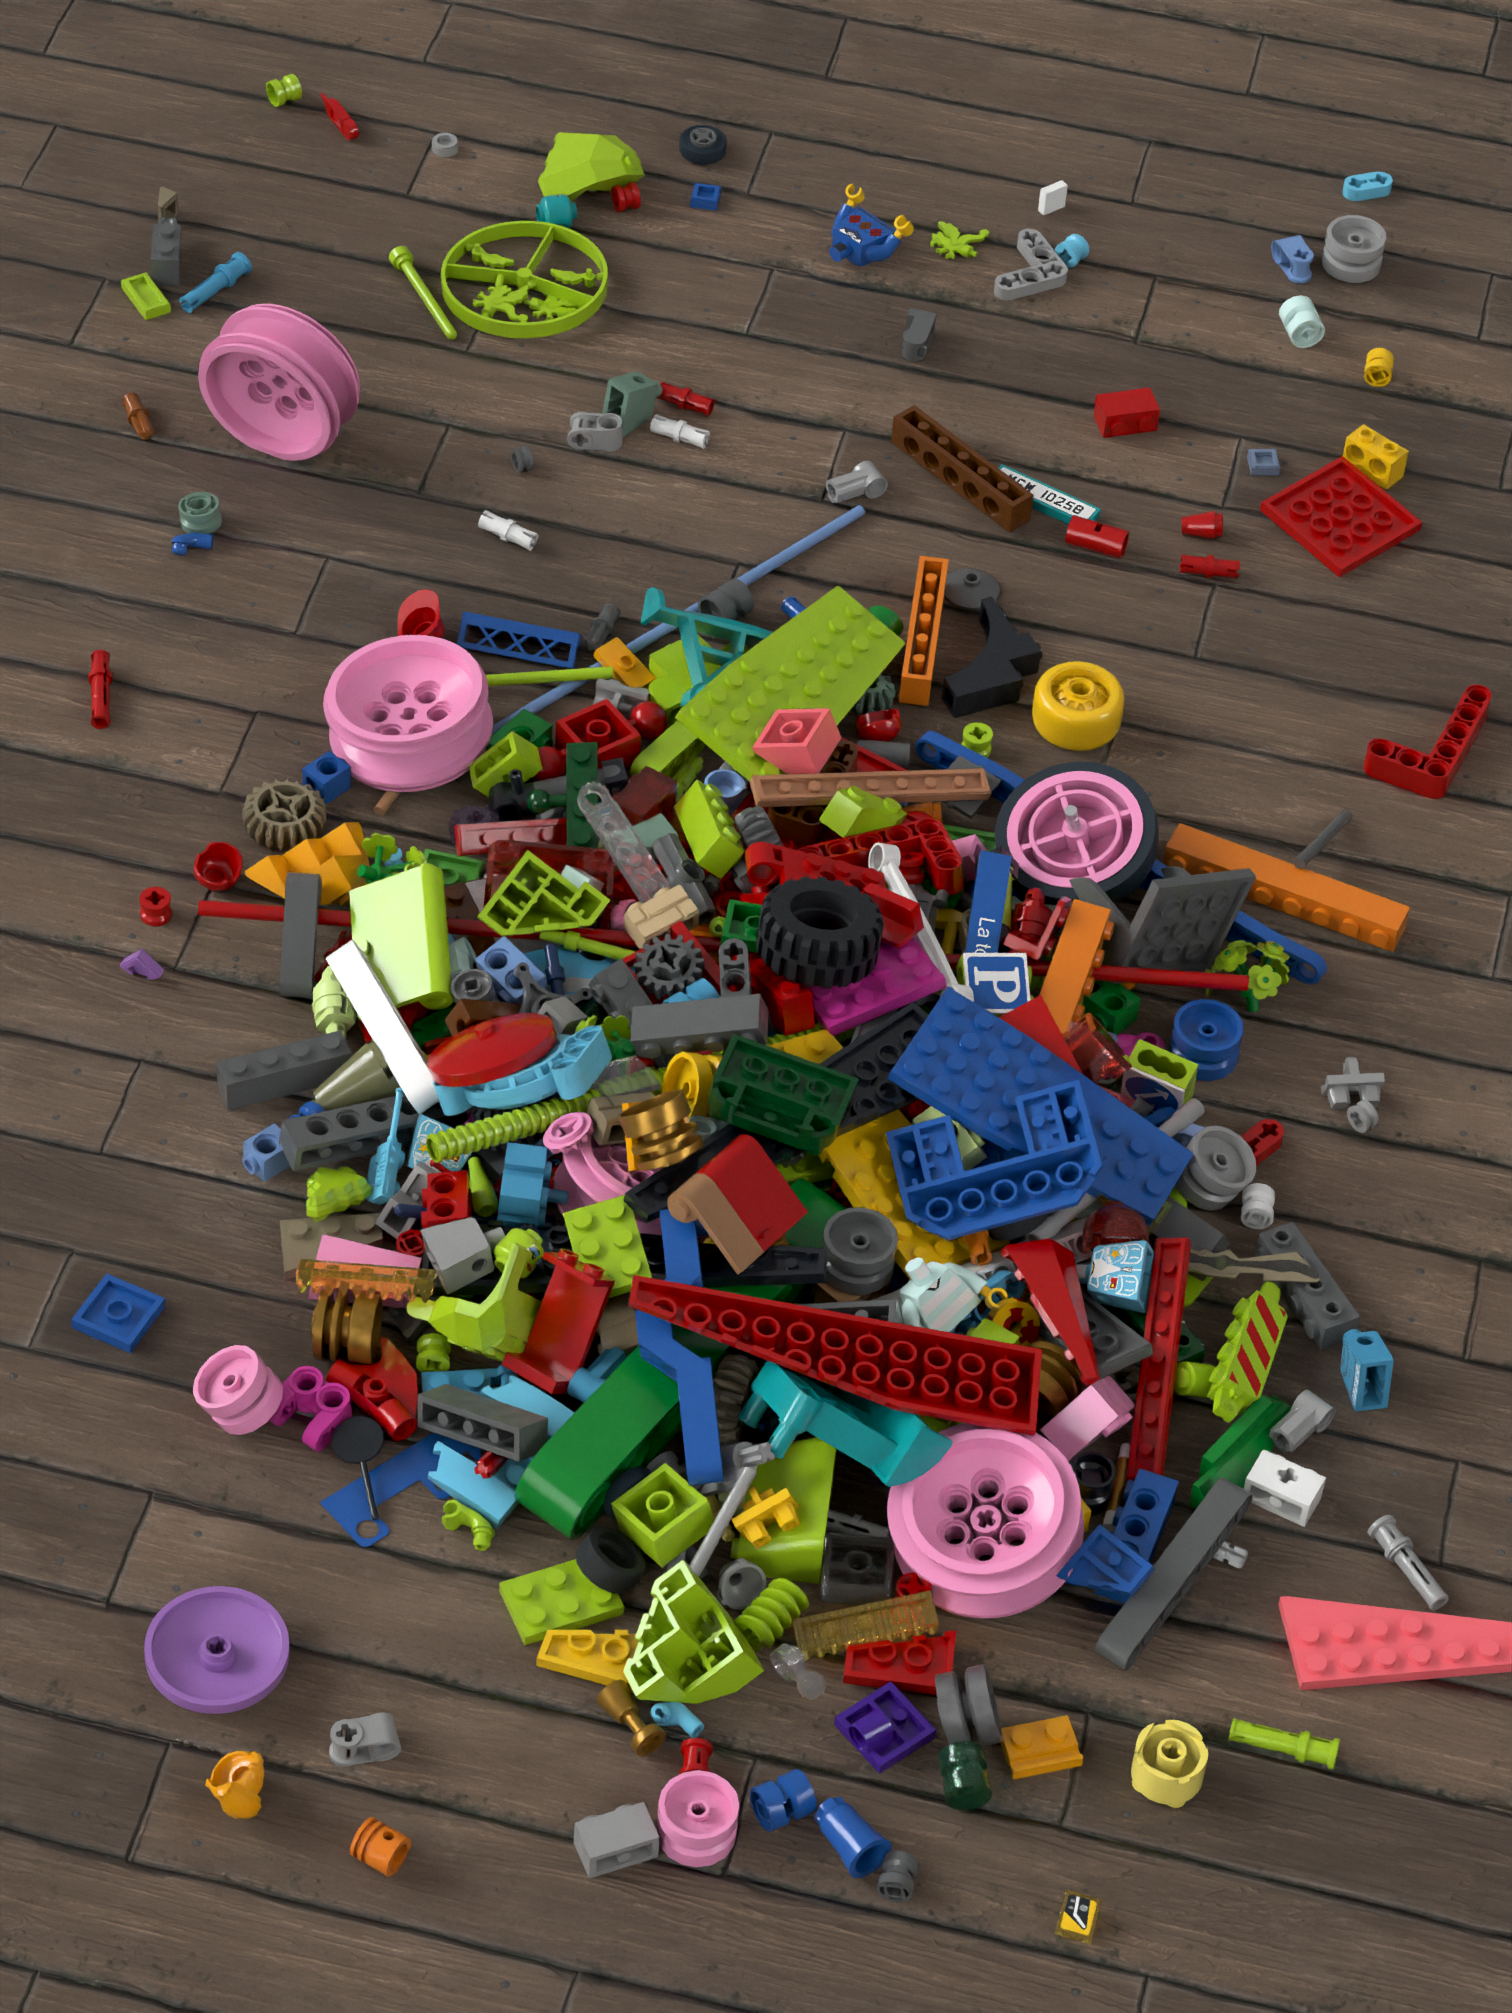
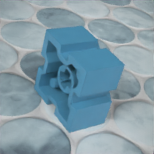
M507 1142L497 1221H502L503 1226L520 1227L521 1223L535 1224V1228H544L547 1202L567 1204L568 1191L549 1189L552 1162L546 1161L547 1147Z

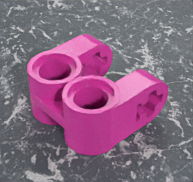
M302 1366L294 1370L282 1383V1401L276 1413L269 1421L276 1426H281L297 1410L303 1413L315 1414L316 1417L308 1424L303 1433L302 1441L316 1452H321L332 1442V1435L336 1427L344 1420L352 1417L350 1393L342 1384L325 1381L322 1373L317 1368Z

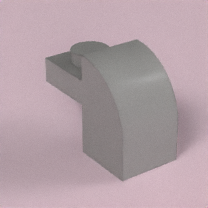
M422 1161L418 1162L402 1188L389 1199L375 1224L396 1239L405 1231L415 1230L422 1222L421 1219L399 1217L395 1214V1207L400 1203L423 1206L422 1188H427V1174L437 1172Z

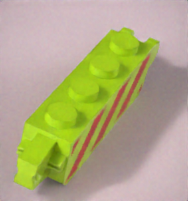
M1272 1281L1265 1282L1261 1290H1256L1248 1299L1244 1297L1240 1299L1232 1312L1235 1315L1234 1321L1225 1332L1227 1341L1217 1354V1359L1220 1360L1219 1364L1209 1377V1381L1212 1384L1207 1397L1214 1401L1212 1412L1222 1417L1227 1423L1231 1422L1237 1415L1243 1414L1246 1408L1261 1397L1288 1318L1285 1309L1278 1304L1279 1296L1281 1295L1280 1288Z

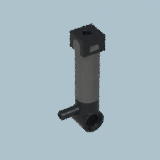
M623 758L601 761L602 768L598 769V800L609 798L610 804L631 800ZM514 769L509 774L511 782L506 781L495 784L490 788L488 796L492 816L496 822L519 821L523 815L534 813L527 806V797L531 791L543 789L549 795L567 794L566 775L524 784L522 772Z

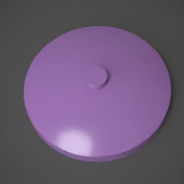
M226 1586L195 1589L170 1601L152 1620L144 1643L146 1669L157 1690L168 1700L182 1708L207 1714L239 1711L264 1699L282 1680L288 1666L290 1652L287 1627L278 1611L266 1600L252 1592Z

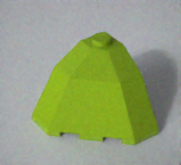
M559 132L554 138L553 142L555 145L549 151L544 164L546 168L540 174L538 183L543 196L565 194L570 199V202H572L586 190L611 191L612 186H626L629 182H637L645 174L636 152L615 135Z
M527 850L477 918L502 937L587 927L595 922L610 902V899L586 881L577 888Z
M684 1560L680 1561L655 1580L650 1593L654 1598L649 1613L643 1614L635 1637L638 1645L633 1659L628 1658L623 1671L638 1699L698 1704L735 1693L764 1672L755 1652L742 1632L687 1562Z

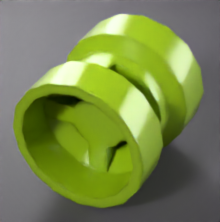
M294 74L286 75L280 81L274 79L266 83L267 96L274 107L282 106L288 100L294 102L302 98V88Z

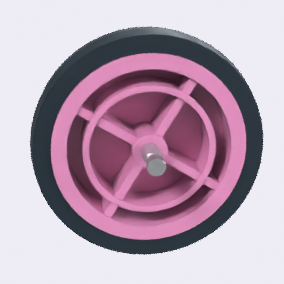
M1095 762L1062 763L1033 774L1017 786L1008 796L999 812L995 827V848L1002 846L1019 863L1018 880L1012 882V888L1024 899L1029 889L1039 888L1045 895L1044 904L1057 905L1062 896H1066L1072 899V901L1074 899L1079 900L1069 881L1077 877L1091 878L1101 887L1113 903L1122 900L1132 893L1147 877L1155 862L1159 845L1157 816L1144 789L1121 770Z

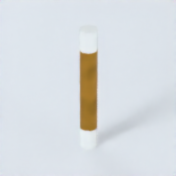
M1128 1443L1120 1446L1114 1482L1103 1522V1527L1111 1533L1116 1529V1526H1113L1112 1523L1118 1505H1122L1127 1483L1126 1475L1130 1444Z

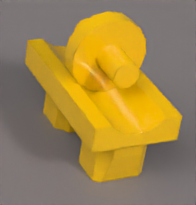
M754 1485L748 1489L752 1499L741 1504L745 1512L731 1519L740 1534L745 1539L747 1538L756 1549H759L768 1544L772 1539L766 1529L772 1523L777 1521L784 1532L800 1525L797 1509L800 1506L787 1488L775 1493L771 1487L760 1493Z

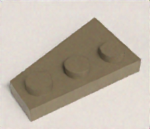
M380 1213L330 1216L319 1222H315L313 1218L280 1220L285 1280L296 1277V1272L310 1267L313 1270L322 1234L378 1248L383 1247L382 1228L375 1224Z

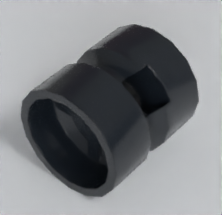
M1082 1452L1074 1458L1071 1467L1077 1478L1081 1498L1091 1510L1090 1516L1098 1515L1106 1509L1110 1499L1115 1477V1467L1113 1462L1100 1452Z

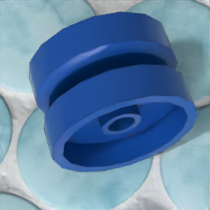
M1208 999L1188 1002L1179 1008L1174 1017L1169 1052L1198 1064L1196 1080L1213 1081L1224 1078L1233 1072L1238 1063L1240 1045L1244 1033L1243 1021L1238 1012L1222 1002Z

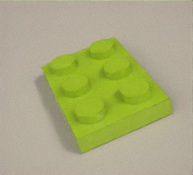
M625 1195L563 1213L573 1252L579 1255L578 1260L584 1264L591 1263L605 1270L604 1275L615 1280L609 1298L630 1292L633 1275L652 1278L633 1210L623 1201Z
M576 1559L499 1583V1592L524 1646L544 1640L547 1630H576L624 1615V1605L619 1594L605 1591L593 1584L582 1573Z

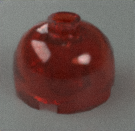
M1107 1202L1104 1207L1098 1208L1091 1213L1084 1223L1082 1234L1083 1252L1086 1254L1087 1250H1090L1093 1254V1249L1100 1245L1146 1240L1149 1243L1147 1223L1140 1213L1133 1208L1125 1206L1123 1202Z

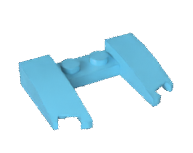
M514 1375L509 1377V1384L494 1390L488 1385L480 1391L482 1396L547 1417L548 1440L574 1414V1412L560 1402ZM437 1441L433 1454L440 1455L437 1471H429L428 1479L461 1504L474 1511H478L491 1524L492 1528L497 1530L519 1504L514 1498L515 1490L524 1471L535 1456L520 1462L509 1458L494 1476L483 1479L481 1474H476L474 1471L477 1464Z

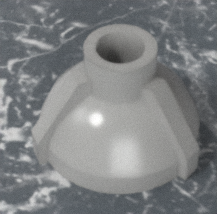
M744 1558L736 1559L724 1565L719 1574L717 1599L723 1606L727 1605L736 1610L746 1609L766 1588L764 1572L755 1563L746 1561Z

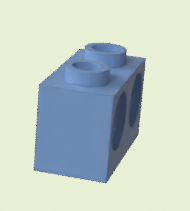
M505 936L475 959L477 968L490 975L494 990L497 992L501 1002L523 1003V988L515 989L522 985V983L513 973L515 967L521 962L528 964L529 972L533 979L542 988L550 992L546 975ZM497 966H505L501 969H495Z

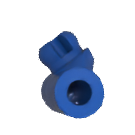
M202 533L177 535L171 541V544H173L171 551L175 555L184 556L187 554V547L212 549L213 535Z

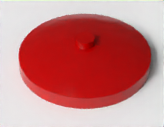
M518 1013L496 1017L468 1027L445 1040L430 1054L427 1066L432 1079L443 1086L463 1087L490 1082L513 1074L539 1060L554 1046L557 1040V1033L552 1020L543 1014Z

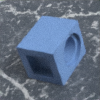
M275 1123L243 1142V1165L250 1174H256L263 1182L290 1167L281 1144L280 1146L278 1144L281 1129Z

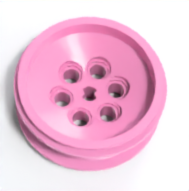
M256 304L232 314L223 325L220 336L205 348L200 359L198 372L199 387L204 401L214 417L229 433L245 445L283 460H305L326 451L337 438L340 427L351 419L358 407L360 380L355 364L347 350L331 332L317 321L285 306Z
M402 635L382 639L360 648L349 655L335 669L325 690L323 707L326 721L330 727L329 740L332 753L339 758H343L351 766V776L367 786L380 790L415 792L435 788L457 779L469 771V766L484 754L493 732V715L488 703V682L483 669L472 655L459 645L433 636Z

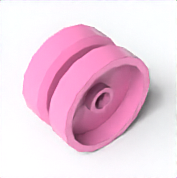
M234 1345L220 1350L204 1363L194 1380L193 1394L196 1402L212 1416V1419L224 1431L233 1435H243L257 1430L266 1424L276 1413L282 1401L283 1386L279 1377L264 1364V1361L255 1351L247 1346Z
M701 1770L683 1772L669 1780L661 1790L656 1828L660 1837L659 1846L669 1858L681 1865L692 1867L710 1866L726 1858L735 1844L740 1806L737 1793L730 1783L715 1773Z

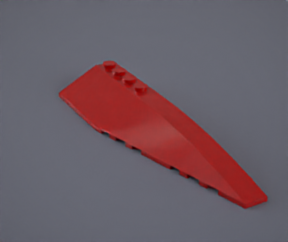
M633 1275L628 1306L896 1411L1035 1435L1042 1349Z

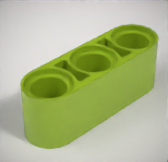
M677 720L636 757L631 766L630 774L653 789L660 790L675 776L681 766L686 764V759L692 754L698 756L706 744Z

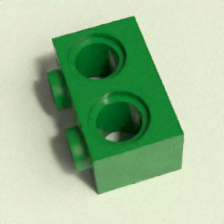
M1095 980L1090 997L1084 996L1081 1006H1085L1083 1018L1098 1031L1106 1032L1102 1028L1103 1026L1107 1032L1117 1036L1137 1020L1141 998L1121 984L1112 985L1110 981ZM1091 1014L1100 1022V1024L1091 1016Z

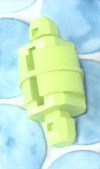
M327 966L322 973V979L313 988L312 1011L318 1031L326 1034L341 1030L346 1040L347 1031L355 1024V1008L330 966Z

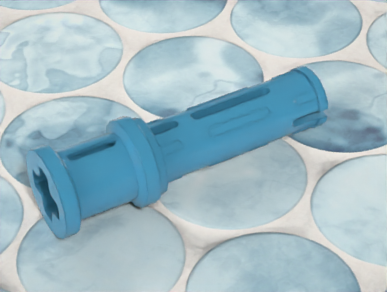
M235 252L231 256V260L225 264H219L215 268L214 274L179 299V303L186 301L181 305L183 310L188 313L193 312L194 309L222 288L232 287L239 277L251 273L252 265L250 260L243 253Z

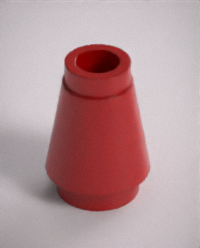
M1211 511L1182 517V534L1210 539L1223 537V513Z

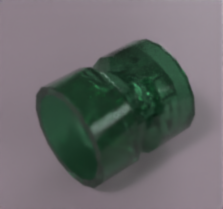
M962 1741L943 1748L939 1753L938 1761L941 1776L944 1777L942 1785L947 1805L956 1810H972L987 1804L992 1797L989 1775L987 1774V1762L983 1747L976 1742Z

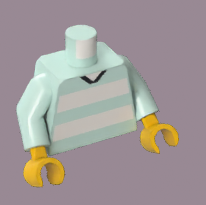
M919 1257L911 1260L906 1265L905 1270L911 1280L900 1289L899 1293L903 1302L902 1317L904 1324L950 1332L981 1302L978 1296H984L986 1306L992 1310L1000 1308L991 1299L993 1293L998 1294L1005 1300L1008 1298L1007 1292L1004 1289L993 1288L991 1290L987 1287L988 1282L968 1268L951 1262L940 1264L931 1261L926 1265L924 1260Z

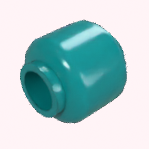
M565 194L544 196L541 198L540 204H536V218L539 222L552 223L570 229L573 219H577V207L575 202L571 203Z

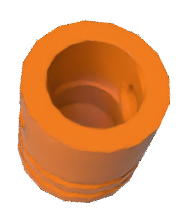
M372 1816L365 1820L356 1832L350 1846V1855L363 1863L365 1862L366 1865L383 1875L391 1877L405 1861L411 1847V1839L394 1828L386 1826L383 1822L378 1821Z

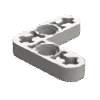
M1035 229L1021 230L1018 233L1017 249L1031 267L997 276L994 285V295L1001 300L1008 301L1061 287L1066 283L1068 268L1039 231ZM1038 256H1043V257H1046V258H1048V259H1039V258H1036V257H1038ZM1026 279H1033V280H1036L1037 282H1027V281H1025V280H1026Z

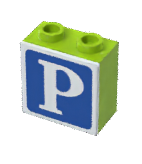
M963 953L956 965L958 984L970 986L974 994V1003L998 1018L1034 999L1033 995H1030L1029 985L1032 981L1031 966H1027L1026 953Z

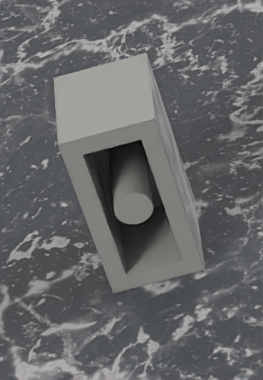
M644 1802L634 1805H622L615 1811L598 1816L590 1815L575 1823L574 1845L589 1879L658 1857L660 1837Z

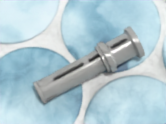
M1385 1515L1376 1520L1370 1526L1367 1533L1371 1539H1376L1385 1550L1384 1556L1392 1563H1397L1428 1604L1430 1610L1434 1611L1444 1606L1449 1600V1596L1414 1553L1412 1540L1407 1536L1404 1537L1395 1525L1396 1519L1393 1515Z

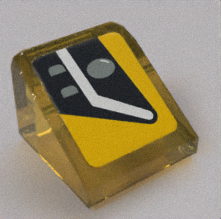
M1067 1890L1055 1934L1091 1944L1100 1913L1101 1899Z

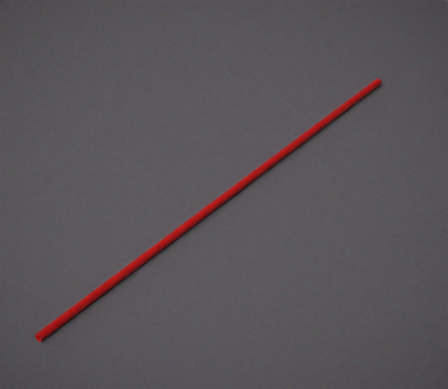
M199 900L198 916L284 922V906ZM318 909L317 924L352 927L351 911ZM447 918L448 934L502 938L501 935L481 920ZM581 927L558 930L565 933L568 930L581 933L580 937L613 946L638 947L629 934L623 930ZM541 932L505 936L512 939L546 941L539 939ZM694 936L707 953H719L720 937ZM945 954L951 969L956 970V965L962 955ZM1027 960V966H1031L1032 976L1046 977L1051 961ZM1101 965L1100 969L1094 968L1091 976L1097 981L1248 991L1249 975Z

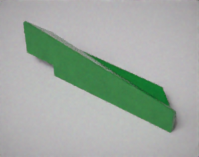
M1261 1395L1202 1456L1198 1474L1199 1479L1193 1484L1189 1506L1196 1509L1221 1477L1244 1489L1246 1477L1263 1449L1271 1452L1275 1446L1269 1436L1271 1428L1290 1412L1292 1406L1275 1395L1272 1398Z

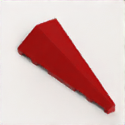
M1051 1238L1006 1245L1001 1250L1003 1257L1013 1261L1018 1267L1014 1273L1016 1278L1021 1282L1026 1280L1032 1295L1030 1300L1053 1337L1060 1338L1065 1342L1068 1347L1064 1353L1071 1362L1076 1360L1082 1375L1080 1380L1089 1387L1100 1379L1073 1252Z

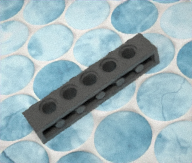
M405 1094L402 1096L396 1133L397 1142L401 1143L402 1147L411 1145L419 1113ZM396 1096L283 1120L278 1144L279 1146L281 1144L283 1153L292 1170L298 1171L377 1153V1147L387 1142V1137L390 1135ZM440 1102L423 1112L422 1115L455 1129L468 1120L467 1111L469 1109L456 1115L447 1116L444 1115Z

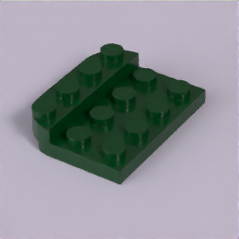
M733 1034L713 1077L708 1095L709 1114L716 1120H723L746 1131L806 1150L813 1155H819L824 1151V1148L830 1146L836 1139L839 1126L856 1090L859 1079Z

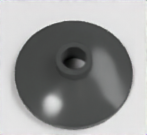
M960 568L947 574L944 598L955 607L965 610H980L981 599L993 597L996 602L999 597V583L986 571L976 568Z

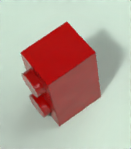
M1150 387L1096 394L1093 416L1103 438L1157 431L1160 408Z

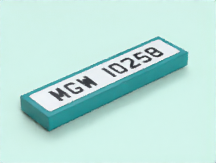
M1003 464L999 466L1000 470L1034 495L1032 508L1067 524L1070 523L1073 515L1093 521L1100 517V508Z

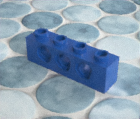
M1139 1468L1135 1481L1128 1480L1123 1494V1500H1126L1124 1507L1118 1505L1112 1523L1113 1526H1116V1529L1112 1534L1151 1564L1174 1506L1179 1481ZM1096 1589L1094 1594L1124 1604L1130 1597Z

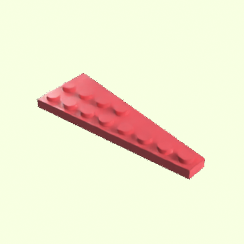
M1282 1596L1279 1599L1278 1606L1300 1691L1512 1672V1622Z

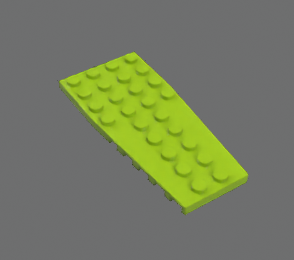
M836 586L729 664L678 711L675 718L749 782L752 775L787 774L756 754L752 748L775 711L779 709L830 708L835 723L838 726L868 688L877 680L883 670L887 668L893 658L901 651L905 642L840 586Z

